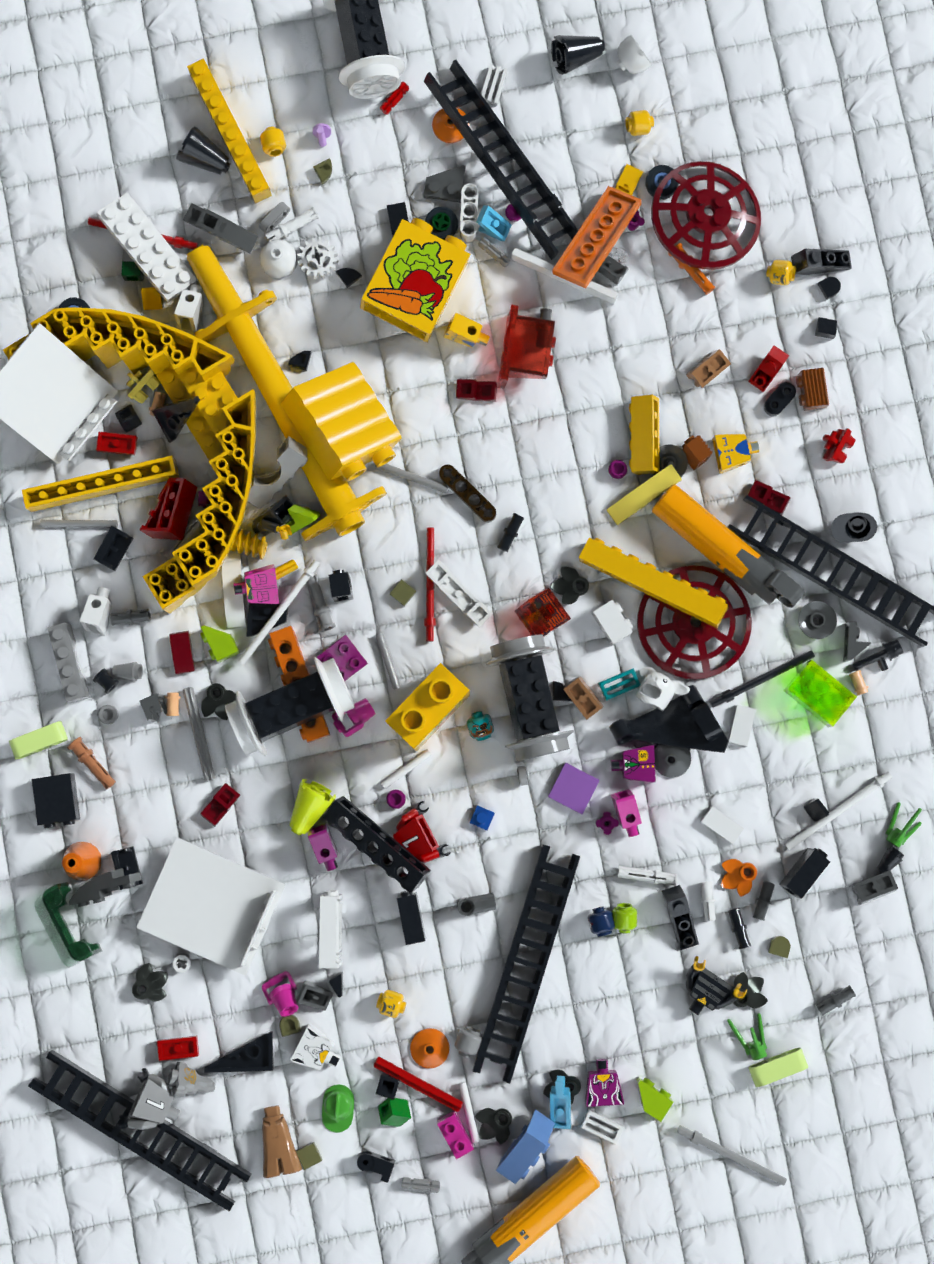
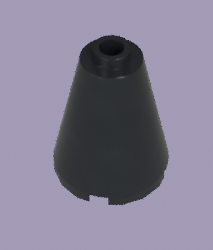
M558 35L554 36L555 40L551 42L552 60L557 62L558 67L555 68L562 75L596 59L605 50L604 41L597 36Z
M195 126L189 131L182 143L183 151L179 150L176 157L180 162L219 175L222 172L226 174L231 165L228 162L230 158Z

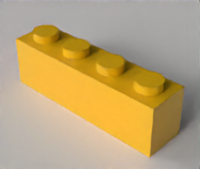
M654 395L631 397V403L629 404V412L631 414V421L629 422L631 459L629 466L631 472L637 475L659 473V398Z

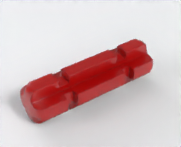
M402 81L398 89L393 91L386 99L387 101L381 104L380 110L387 115L392 110L391 108H394L402 99V95L409 91V86Z

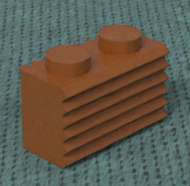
M824 368L801 370L796 377L797 387L801 389V395H799L800 406H803L804 411L827 408L829 406Z
M692 435L682 445V450L687 456L688 464L693 470L704 464L713 452L710 451V448H708V445L705 444L706 442L703 441L700 435L697 437Z

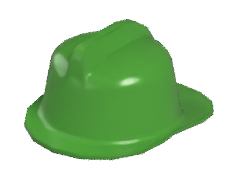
M338 1084L328 1088L324 1094L322 1122L332 1132H343L352 1124L354 1095L347 1086Z

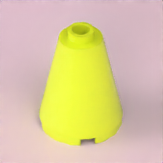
M302 779L300 782L289 824L292 828L291 831L297 835L307 834L336 799L335 794L333 796L330 795V789L315 781H312L310 784L306 783L307 779Z

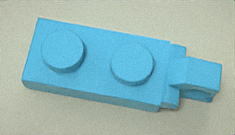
M558 1075L555 1086L551 1087L550 1120L555 1123L553 1128L571 1129V1091L569 1087H565V1076Z

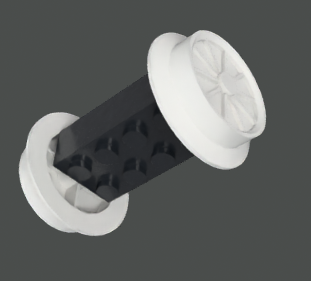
M323 0L324 6L327 9L337 13L347 65L339 72L338 78L343 85L348 86L350 95L356 98L370 99L395 91L401 84L400 75L405 70V62L399 57L389 55L379 4L384 0Z
M314 657L318 672L247 703L239 691L236 692V701L226 704L225 710L235 736L246 755L259 751L262 755L266 756L267 752L263 741L332 711H336L341 722L344 721V712L354 709L355 706L334 658L322 663Z

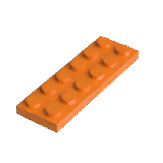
M608 186L552 269L553 275L586 289L641 206V199Z

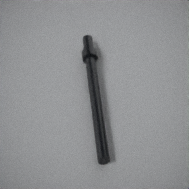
M811 650L733 690L728 689L722 692V695L710 700V705L714 708L724 702L728 703L734 700V697L814 658L815 655Z

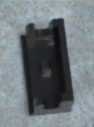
M111 526L93 559L116 571L134 538Z
M134 846L111 852L115 870L123 868L124 876L140 872ZM143 881L134 882L135 886L143 884Z

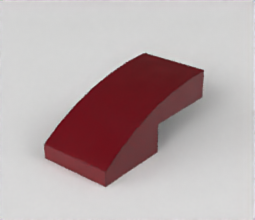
M457 379V399L496 402V381Z
M755 480L748 493V496L780 515H783L791 499L789 496L773 490V487Z
M189 631L170 633L175 674L195 671Z
M225 783L200 815L216 827L240 797V794Z

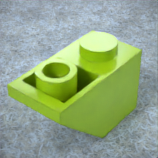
M205 625L201 626L203 632L200 635L204 643L208 642L211 648L208 652L212 660L216 659L217 662L221 663L240 653L232 635Z
M638 1077L637 1085L643 1110L662 1122L674 1103L670 1098L671 1094L663 1088L659 1091L653 1087L655 1083L648 1078L641 1079Z

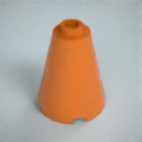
M77 842L69 846L65 851L62 866L66 874L72 879L78 881L88 880L94 877L100 870L101 854L97 847L91 843Z

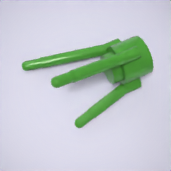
M898 802L889 828L885 833L888 835L886 840L898 848L904 845L906 840L922 824L918 822L906 834V831L922 811L921 808H918L902 831L898 828L893 830L901 805Z
M760 1013L757 1014L760 1040H757L754 1028L751 1027L750 1031L753 1041L749 1043L750 1047H748L732 1021L727 1019L731 1029L744 1047L746 1054L751 1055L752 1060H759L767 1056L765 1050L767 1046Z

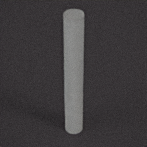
M383 633L376 634L375 636L393 689L400 688Z

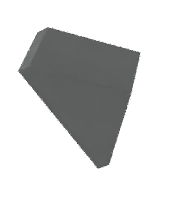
M306 980L296 1002L326 1011L333 992Z

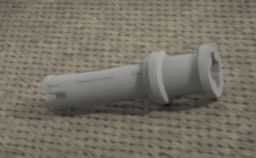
M314 573L315 575L310 577L306 583L315 608L314 616L317 617L320 625L319 632H323L336 627V625L332 622L331 610L326 606L317 575Z

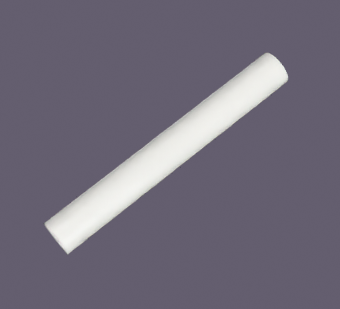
M426 749L381 784L385 789L432 754Z
M462 1082L458 1085L472 1143L480 1141L467 1085L466 1082Z

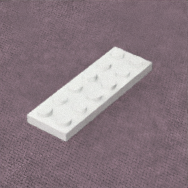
M125 193L97 211L98 218L167 303L180 295L182 290H187L192 284L197 283L196 277L128 193Z

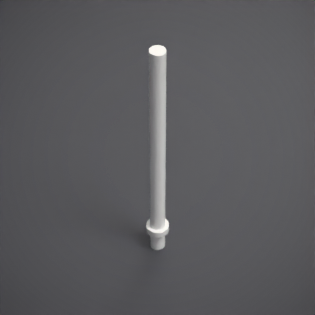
M313 560L310 566L303 570L305 571L239 658L238 662L245 665L309 578L315 575L314 572L320 565L319 562Z
M886 772L881 777L877 776L874 778V782L832 810L828 816L815 822L784 844L785 847L791 850L877 788L884 787V783L893 778L890 772Z

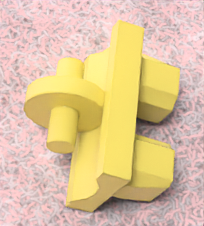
M139 370L135 375L130 372L127 374L130 380L126 385L131 388L134 383L137 384L128 394L131 400L135 399L143 404L149 396L141 389L147 385L154 391L160 385V382L154 376L155 373L151 370L141 381L139 378L143 373Z

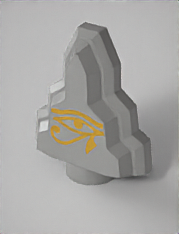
M177 1062L175 1069L170 1070L167 1078V1085L173 1086L172 1092L174 1096L184 1097L186 1094L194 1095L196 1092L208 1093L215 1090V1083L211 1079L199 1075L195 1069L189 1068L183 1062Z

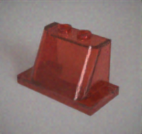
M511 305L507 315L497 388L505 389L508 378H547L549 366L552 367L554 355H550L551 348H555L556 337H553L555 321L518 315L519 306Z

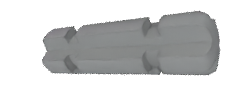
M483 237L479 241L478 246L486 250V253L496 261L499 260L502 266L506 267L510 263L511 258L506 254L504 255L503 251L493 243L490 244L487 238Z
M403 1177L401 1187L407 1190L412 1188V1190L428 1192V1190H431L433 1193H438L440 1191V1182L434 1180L429 1182V1180L416 1178L411 1180V1178Z

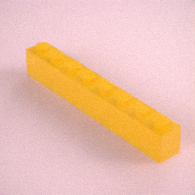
M204 58L188 65L189 74L255 204L272 196L270 188Z
M167 456L23 489L22 494L25 508L30 512L165 482L169 478L180 477L175 458Z
M589 538L579 556L580 562L718 628L728 609V604L725 603L726 600L715 596V598L711 597L706 590L699 587L695 589L686 580L681 579L678 581L673 578L674 576L667 571L662 573L648 562L643 564L634 555L629 554L627 556L622 554L621 549L615 546L610 548L604 545L605 542L601 539L595 538L593 540Z

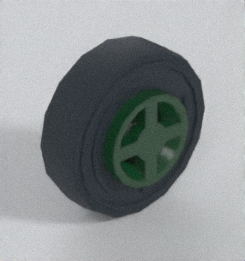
M447 207L433 208L425 218V222L433 227L431 234L445 240L447 235L454 236L458 229L457 216Z

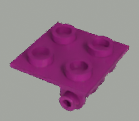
M346 634L316 657L322 663L334 658L344 682L368 664Z

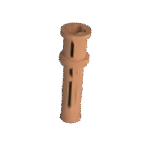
M81 737L75 739L67 747L68 750L74 752L79 762L84 763L106 790L116 783L93 756V750L88 749L82 742Z

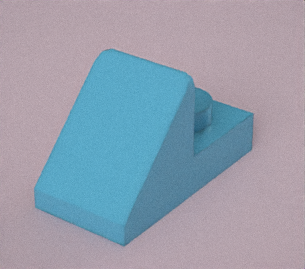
M483 205L476 221L480 225L478 231L500 241H505L512 226L488 205Z

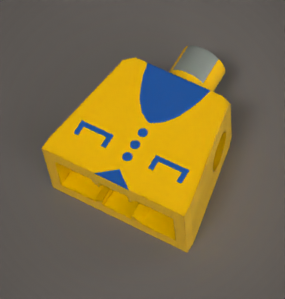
M455 313L448 324L444 338L472 348L476 343L486 346L490 336L481 332V324Z
M745 434L715 435L712 438L719 474L748 464L751 461L750 454L759 452L758 442L747 443Z

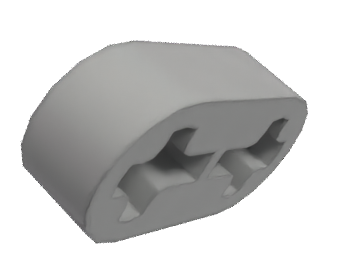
M284 202L279 203L261 221L259 228L265 233L272 231L289 214L290 208Z

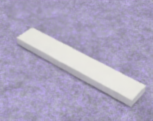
M514 248L511 260L611 304H614L617 299L618 292L593 281L585 289L553 275L552 269L555 266L554 264L517 248Z

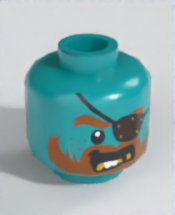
M477 711L472 713L471 718L467 720L470 736L477 741L490 738L494 732V726L489 714Z

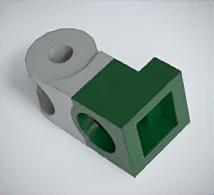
M123 249L121 276L124 281H143V272Z

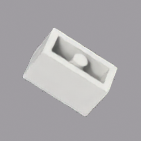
M613 599L592 612L593 617L611 645L633 633L631 630L633 625L628 618L624 619L621 614L623 609L618 602L614 603Z

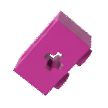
M454 1110L437 1120V1125L456 1160L474 1150V1145Z

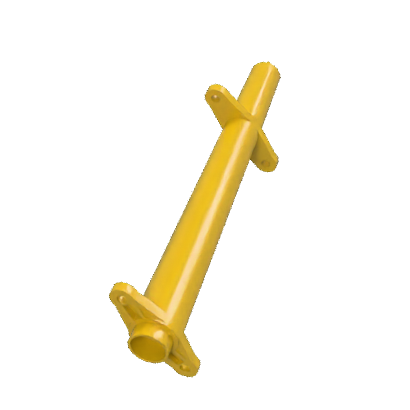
M202 244L187 254V261L212 306L217 319L207 328L196 331L194 333L195 337L208 343L229 332L285 438L287 439L289 436L307 448L308 460L301 468L327 516L301 533L304 541L311 540L335 528L338 536H344L353 532L365 523L361 514L362 511L387 494L384 487H378L356 498L344 475L331 481L328 480L281 405L291 391L292 386L252 319L253 316L277 300L274 291L264 290L259 293L258 297L243 303L210 246Z

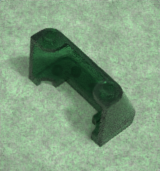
M68 882L56 884L43 892L36 899L34 907L62 963L67 967H73L102 952L99 943L90 944L86 939L75 941L59 908L67 904L66 896L72 891Z

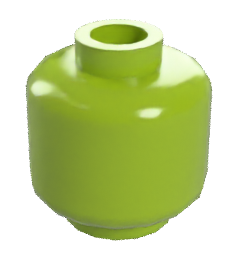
M620 903L617 904V907L613 908L612 914L615 929L619 930L620 933H630V930L637 927V910L632 907V904Z

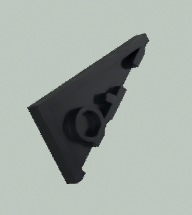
M198 396L152 410L169 443L178 437L200 401Z
M273 1031L205 1066L204 1073L273 1071Z

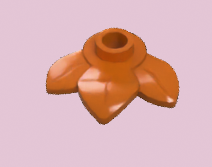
M737 859L724 861L721 865L727 873L722 879L721 886L726 889L737 888V892L741 897L748 894L752 889V881L757 876L756 867L751 863H742ZM748 868L750 870V874L748 876H745L744 870Z

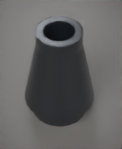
M893 846L889 849L887 848L877 869L882 873L892 870L903 861L904 854Z

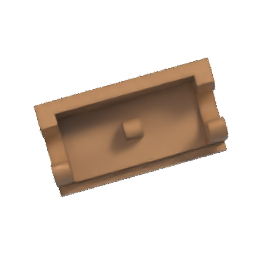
M718 349L690 370L686 376L695 381L694 385L696 387L703 388L731 363L723 352Z
M581 676L563 689L586 720L604 707Z

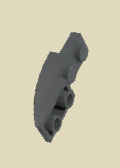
M191 203L183 219L186 223L208 232L249 254L258 239L257 235L193 203Z
M123 868L103 873L80 887L69 900V905L78 904V907L89 905L90 900H93V903L105 901V897L112 895V891L119 890V885H123V889L135 886L134 882L142 880L141 873L138 872L124 876Z

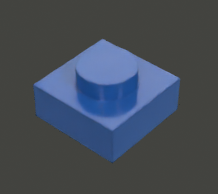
M477 805L470 823L488 831L495 813Z

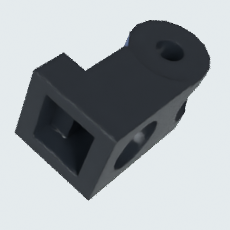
M363 1151L357 1159V1166L362 1171L370 1170L381 1174V1181L388 1183L396 1160L371 1151Z

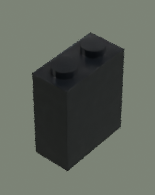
M74 773L32 779L37 826L44 825V829L56 827L55 823L63 822V826L75 824V820L80 819Z
M807 848L779 885L794 897L802 899L831 862L827 859L828 855L819 848Z
M402 891L400 896L397 897L405 943L410 945L426 941V934L417 892Z

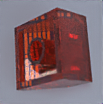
M550 588L532 597L515 610V613L531 636L543 635V637H546L571 619Z

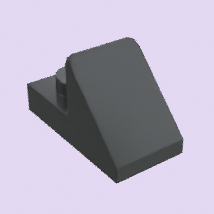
M857 622L845 623L844 662L851 661L871 644V642L856 641L860 634Z

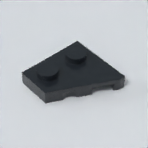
M249 603L246 637L257 635L281 603ZM288 608L272 628L287 623Z

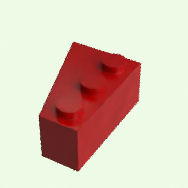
M169 478L157 498L159 499L158 504L154 510H150V517L145 526L142 525L139 530L153 539L183 540L198 487L185 478Z

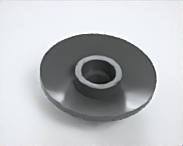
M668 444L661 446L660 471L666 468L670 461H673V467L679 476L682 477L688 466L685 452L676 445Z
M813 601L801 609L798 623L806 636L812 639H823L831 635L835 630L837 616L829 604L822 601ZM815 617L819 619V624L813 622Z
M658 744L654 750L655 769L661 775L675 778L683 775L689 769L691 753L688 748ZM668 757H674L675 762L670 763Z

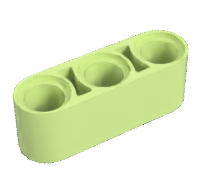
M59 721L9 741L15 760L65 742L68 738L62 722Z
M795 1048L749 1066L748 1069L755 1087H761L801 1072L808 1068V1064L802 1049Z

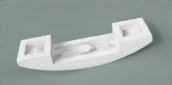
M238 551L229 552L222 564L227 628L247 627L244 594L235 595L234 583L243 582L242 557Z
M440 560L425 573L478 627L493 614Z

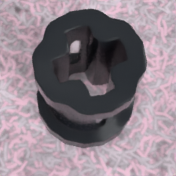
M105 668L93 679L94 683H98L105 689L104 692L106 694L110 693L119 683L118 680H114L107 673Z

